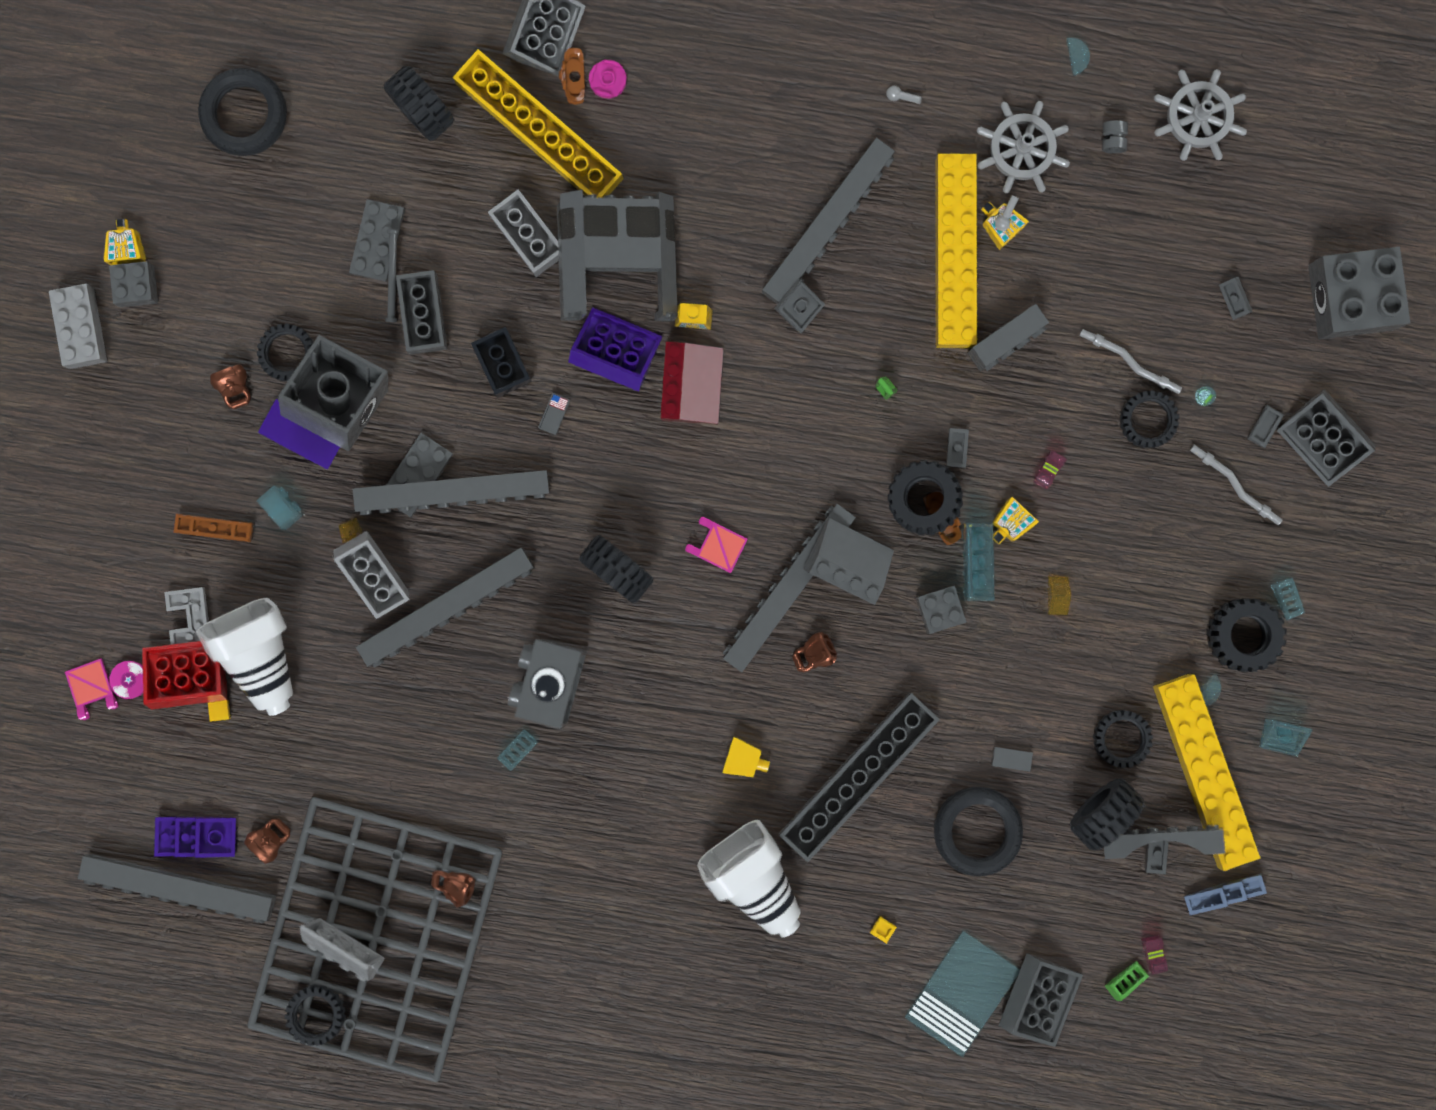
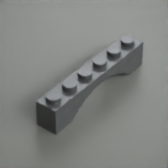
M1207 825V828L1199 829V826H1186L1187 829L1179 830L1178 827H1167V830L1162 831L1154 827L1147 828V831L1141 832L1137 828L1127 829V832L1119 836L1117 840L1104 847L1105 859L1126 858L1139 847L1158 841L1184 843L1198 849L1205 855L1225 854L1223 828H1219V825Z

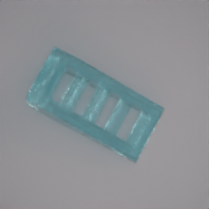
M1287 578L1271 585L1286 620L1305 613L1293 578ZM1288 586V590L1281 591V588ZM1291 593L1292 596L1284 599V595ZM1294 600L1295 603L1286 605V602ZM1297 607L1298 610L1289 613V609Z
M524 729L497 759L512 771L534 748L538 741ZM524 737L525 739H527L531 743V745L528 746L521 740V738ZM517 742L526 749L524 752L515 745ZM512 748L520 755L518 758L510 751ZM506 754L515 761L513 764L505 757Z

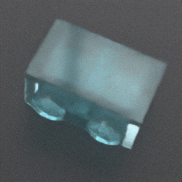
M273 486L257 502L280 529L286 531L303 516L300 512L302 509L295 501L291 502L288 499L289 494L283 487Z

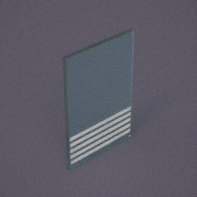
M962 931L905 1018L947 1046L948 1049L963 1057L1018 976L1020 969L980 943L976 938Z

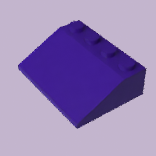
M592 307L571 348L568 363L639 392L663 336Z

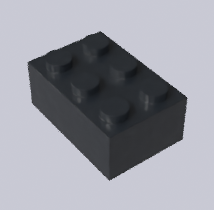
M506 327L471 343L497 398L532 382Z

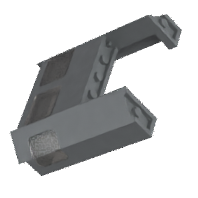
M582 190L561 193L560 202L557 205L561 321H580L587 314L585 271L657 272L659 310L655 313V321L676 320L678 314L673 196L658 192L655 195V199L652 196H643L642 199H634V196L615 198L614 195L596 198V195H585L583 197Z

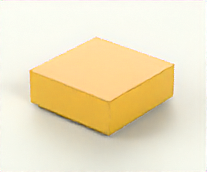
M229 700L208 702L210 722L231 719Z
M879 916L870 934L887 944L897 927Z

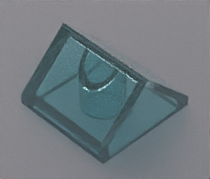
M1265 719L1260 748L1297 757L1312 733V729L1277 720Z

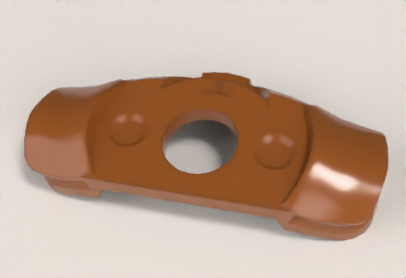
M569 48L564 54V61H562L561 70L559 71V80H561L563 90H565L567 101L575 105L584 102V57L581 49ZM578 72L580 80L577 82L571 81L569 78L570 73Z
M940 492L929 493L923 498L929 515L937 512L943 504L944 497ZM956 517L955 523L952 526L949 525L945 528V531L938 532L946 545L954 544L961 538L962 533L959 528L961 524L958 517Z

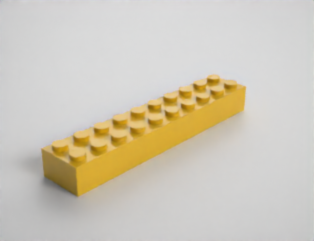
M479 49L454 75L453 79L457 86L577 190H582L584 196L596 195V198H604V196L610 195L623 180V175Z
M938 154L935 159L936 348H973L977 345L976 154Z
M1187 674L1153 686L1202 826L1207 828V825H1219V828H1223L1225 854H1213L1217 868L1226 871L1260 859L1195 674Z

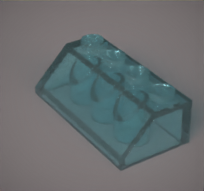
M965 523L963 524L962 532L964 601H995L993 524Z

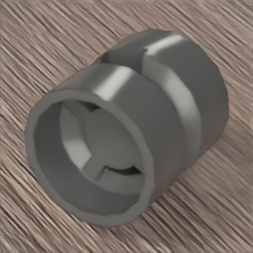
M1107 121L1103 123L1102 134L1105 138L1102 140V151L1105 153L1126 152L1128 140L1125 136L1128 134V123L1125 121Z

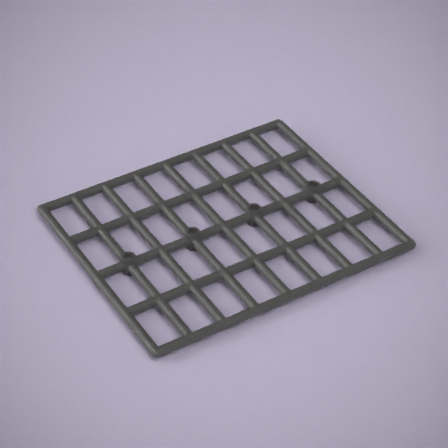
M312 797L247 1024L248 1028L300 1043V1040L296 1041L293 1038L294 1035H290L288 1031L256 1022L262 1002L285 1009L289 1005V1001L264 994L269 975L273 974L304 983L308 987L314 985L327 986L328 989H333L335 993L353 997L354 1001L349 1018H345L343 1021L346 1030L341 1047L330 1043L317 1046L312 1045L311 1047L432 1082H438L491 896L502 850ZM320 806L355 816L350 837L311 826L316 807ZM366 819L401 829L396 850L357 839L362 820ZM408 832L447 842L442 863L405 853L404 847ZM309 834L347 844L342 865L305 855L304 850ZM458 845L494 855L488 876L449 865L454 846ZM358 847L390 856L393 861L388 878L349 867L354 848ZM400 861H408L447 873H467L475 881L486 883L480 904L468 901L466 905L461 906L478 912L473 932L435 922L434 918L439 901L449 904L453 903L446 899V896L439 890L434 889L432 891L395 880ZM301 862L340 872L334 893L296 882ZM347 875L386 885L380 906L343 896L342 891ZM442 876L439 879L440 886H443L445 879ZM393 888L432 898L427 918L424 919L390 909L388 904ZM293 890L332 900L326 922L348 936L369 941L368 948L376 951L377 944L416 955L411 975L380 967L376 973L408 983L403 1003L364 993L367 980L362 981L359 979L357 990L318 979L323 959H326L323 957V953L318 950H311L306 945L280 938L285 918L303 923L318 919L288 910ZM339 903L374 912L377 918L373 933L370 934L335 924L334 920ZM385 916L423 926L419 946L416 947L381 937L380 933ZM431 929L469 939L470 942L465 960L426 950ZM277 946L316 956L311 977L272 966ZM423 957L462 968L457 989L418 978ZM415 986L455 996L449 1017L410 1006ZM308 997L304 999L303 1005H299L298 1012L300 1016L298 1022L302 1029H304L308 1015L333 1022L334 1014L311 1008L313 997ZM361 1001L400 1011L395 1032L359 1022L357 1015ZM412 1014L447 1024L441 1045L402 1034L407 1015ZM354 1028L393 1039L387 1060L348 1049ZM400 1042L438 1052L434 1072L430 1073L396 1063L395 1058Z

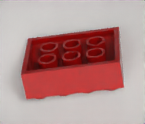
M201 641L142 648L143 704L148 708L159 709L227 700L225 669L219 661L215 662L209 657Z

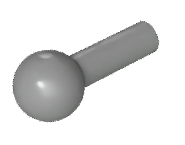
M891 86L886 92L887 98L891 101L902 99L920 104L922 101L921 96L902 92L898 86Z
M1013 195L1003 215L999 216L995 221V227L999 231H1006L1010 227L1009 218L1019 199Z

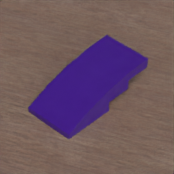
M275 399L258 431L261 435L327 470L340 448L334 443L282 417L277 399Z
M155 817L154 856L235 857L236 818Z

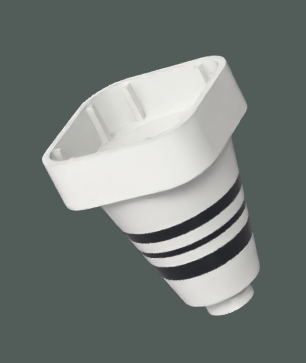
M269 598L252 601L207 622L197 629L196 632L206 653L213 661H219L257 710H266L268 715L272 716L290 707L288 699L293 695L281 636V633L287 626L274 602Z
M754 820L743 825L701 857L697 867L703 881L717 900H730L771 935L780 934L781 937H787L793 934L800 926L798 918L801 911L779 861L781 851L760 820Z

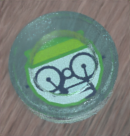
M1204 386L1197 390L1195 399L1198 404L1208 406L1215 401L1216 393L1211 387Z

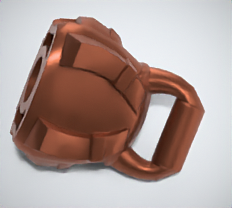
M235 365L211 374V385L222 394L224 402L228 407L237 409L249 404L251 397L246 386L247 374L242 365ZM241 393H243L246 396L242 399L230 402V397L239 395Z
M819 632L815 633L803 647L798 648L792 658L798 671L808 672L813 668L831 666L837 660V653L828 635ZM800 653H804L805 658L809 663L806 667H804L803 662L799 655Z
M272 819L262 829L251 831L247 834L244 844L266 864L274 861L278 856L280 846L290 837V829L280 819ZM274 824L285 836L279 838V836L272 829H270L271 826Z
M437 870L432 873L431 886L443 892L446 896L445 898L449 899L457 908L466 905L471 899L474 892L475 879L467 873H447ZM440 876L445 878L443 886L439 885Z

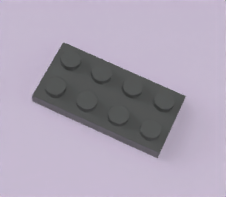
M366 200L349 270L350 274L388 282L389 234L387 229H396L400 232L405 211L403 207Z
M420 433L386 485L436 481L454 454ZM411 506V510L401 512L412 518L418 506Z

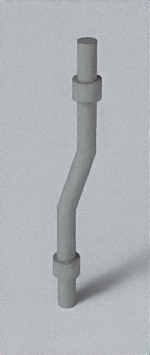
M1082 329L1079 336L1092 341V344L1098 347L1102 346L1119 354L1136 374L1157 383V386L1163 389L1167 388L1175 393H1180L1181 386L1169 381V378L1163 375L1160 377L1141 368L1126 349L1104 339V336L1100 334L1095 335Z
M1195 444L1192 446L1190 451L1201 458L1203 463L1207 466L1211 465L1228 478L1240 499L1256 509L1262 517H1267L1277 525L1282 522L1283 519L1273 513L1270 507L1265 504L1262 505L1245 493L1233 471L1214 459L1215 456L1211 453L1204 452Z

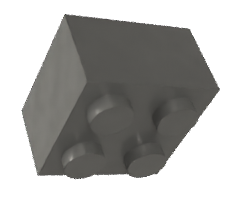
M146 261L109 266L114 305L122 308L158 303L154 265Z
M955 586L916 597L927 634L966 623Z

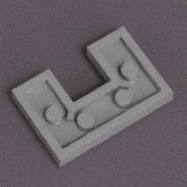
M205 587L164 592L166 610L186 609L188 628L169 630L171 645L200 641L196 631L202 625L209 622Z

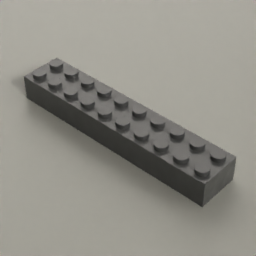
M909 692L779 832V836L809 862L940 719Z

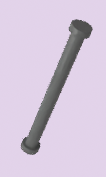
M387 229L389 234L388 310L385 322H397L395 318L397 234H399V230Z

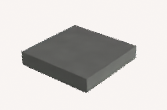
M798 279L774 309L797 332L802 333L825 304L802 280Z

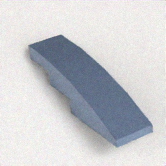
M1260 873L1186 895L1184 898L1189 914L1194 915L1228 907L1229 904L1267 894V890Z

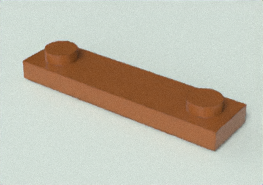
M176 514L173 533L251 542L254 523Z

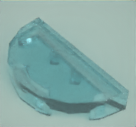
M1067 38L1066 41L1074 77L1086 69L1090 61V52L1081 40Z
M1213 674L1200 688L1206 706L1213 704L1221 692L1220 680L1216 674Z

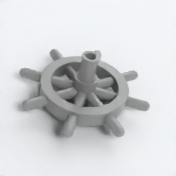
M1218 69L1214 70L1209 82L1199 81L1190 83L1186 72L1180 70L1178 76L1183 87L1174 97L1170 99L1159 94L1154 96L1156 102L1168 106V125L1156 129L1155 135L1161 136L1172 132L1175 138L1184 144L1180 154V159L1183 161L1188 158L1192 147L1205 148L1209 146L1215 159L1221 160L1223 155L1217 143L1229 131L1241 136L1247 133L1245 128L1233 124V105L1244 101L1246 95L1239 94L1230 98L1222 88L1217 86L1221 75ZM1195 92L1205 93L1201 104L1199 103ZM1187 95L1192 107L1180 103L1181 99ZM1212 96L1219 101L1218 104L1214 105L1211 101ZM1177 110L1189 116L1178 120ZM1223 110L1224 120L1211 114ZM1193 123L1189 134L1183 130V126ZM1208 123L1219 126L1221 129L1213 135ZM1200 125L1206 138L1196 137Z
M1041 101L1036 103L1032 114L1016 115L1012 114L1007 102H1002L1001 108L1006 119L1000 123L995 132L983 127L977 128L978 134L991 139V157L980 161L978 168L984 169L995 164L1000 172L1008 176L1003 187L1004 193L1010 192L1015 179H1033L1038 191L1044 192L1046 188L1040 175L1047 170L1051 163L1062 167L1070 165L1068 160L1055 155L1057 146L1055 137L1068 132L1069 127L1063 125L1052 130L1039 117L1043 108V102ZM1017 124H1028L1023 136ZM1010 127L1015 140L1002 135L1003 132ZM1034 128H1037L1043 135L1034 138L1032 135ZM999 142L1013 148L1000 153ZM1046 142L1047 152L1034 146ZM1016 155L1012 167L1004 161V159ZM1031 155L1042 158L1044 161L1036 167ZM1023 157L1029 170H1019Z

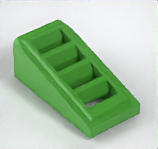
M887 377L880 378L875 384L876 389L885 400L897 392V388Z
M1135 961L1110 980L1105 987L1116 1001H1122L1149 976L1138 961ZM1134 969L1138 973L1140 978H1137L1135 974L1132 972ZM1127 975L1131 977V979L1134 981L1133 983L1130 982V980L1127 978ZM1121 980L1124 981V983L1127 985V988L1123 986V984L1120 982Z

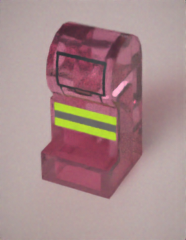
M1054 451L1048 452L1033 482L1047 490L1067 459Z
M1158 935L1142 938L1141 942L1150 973L1154 975L1167 972L1168 967L1165 960L1162 938Z

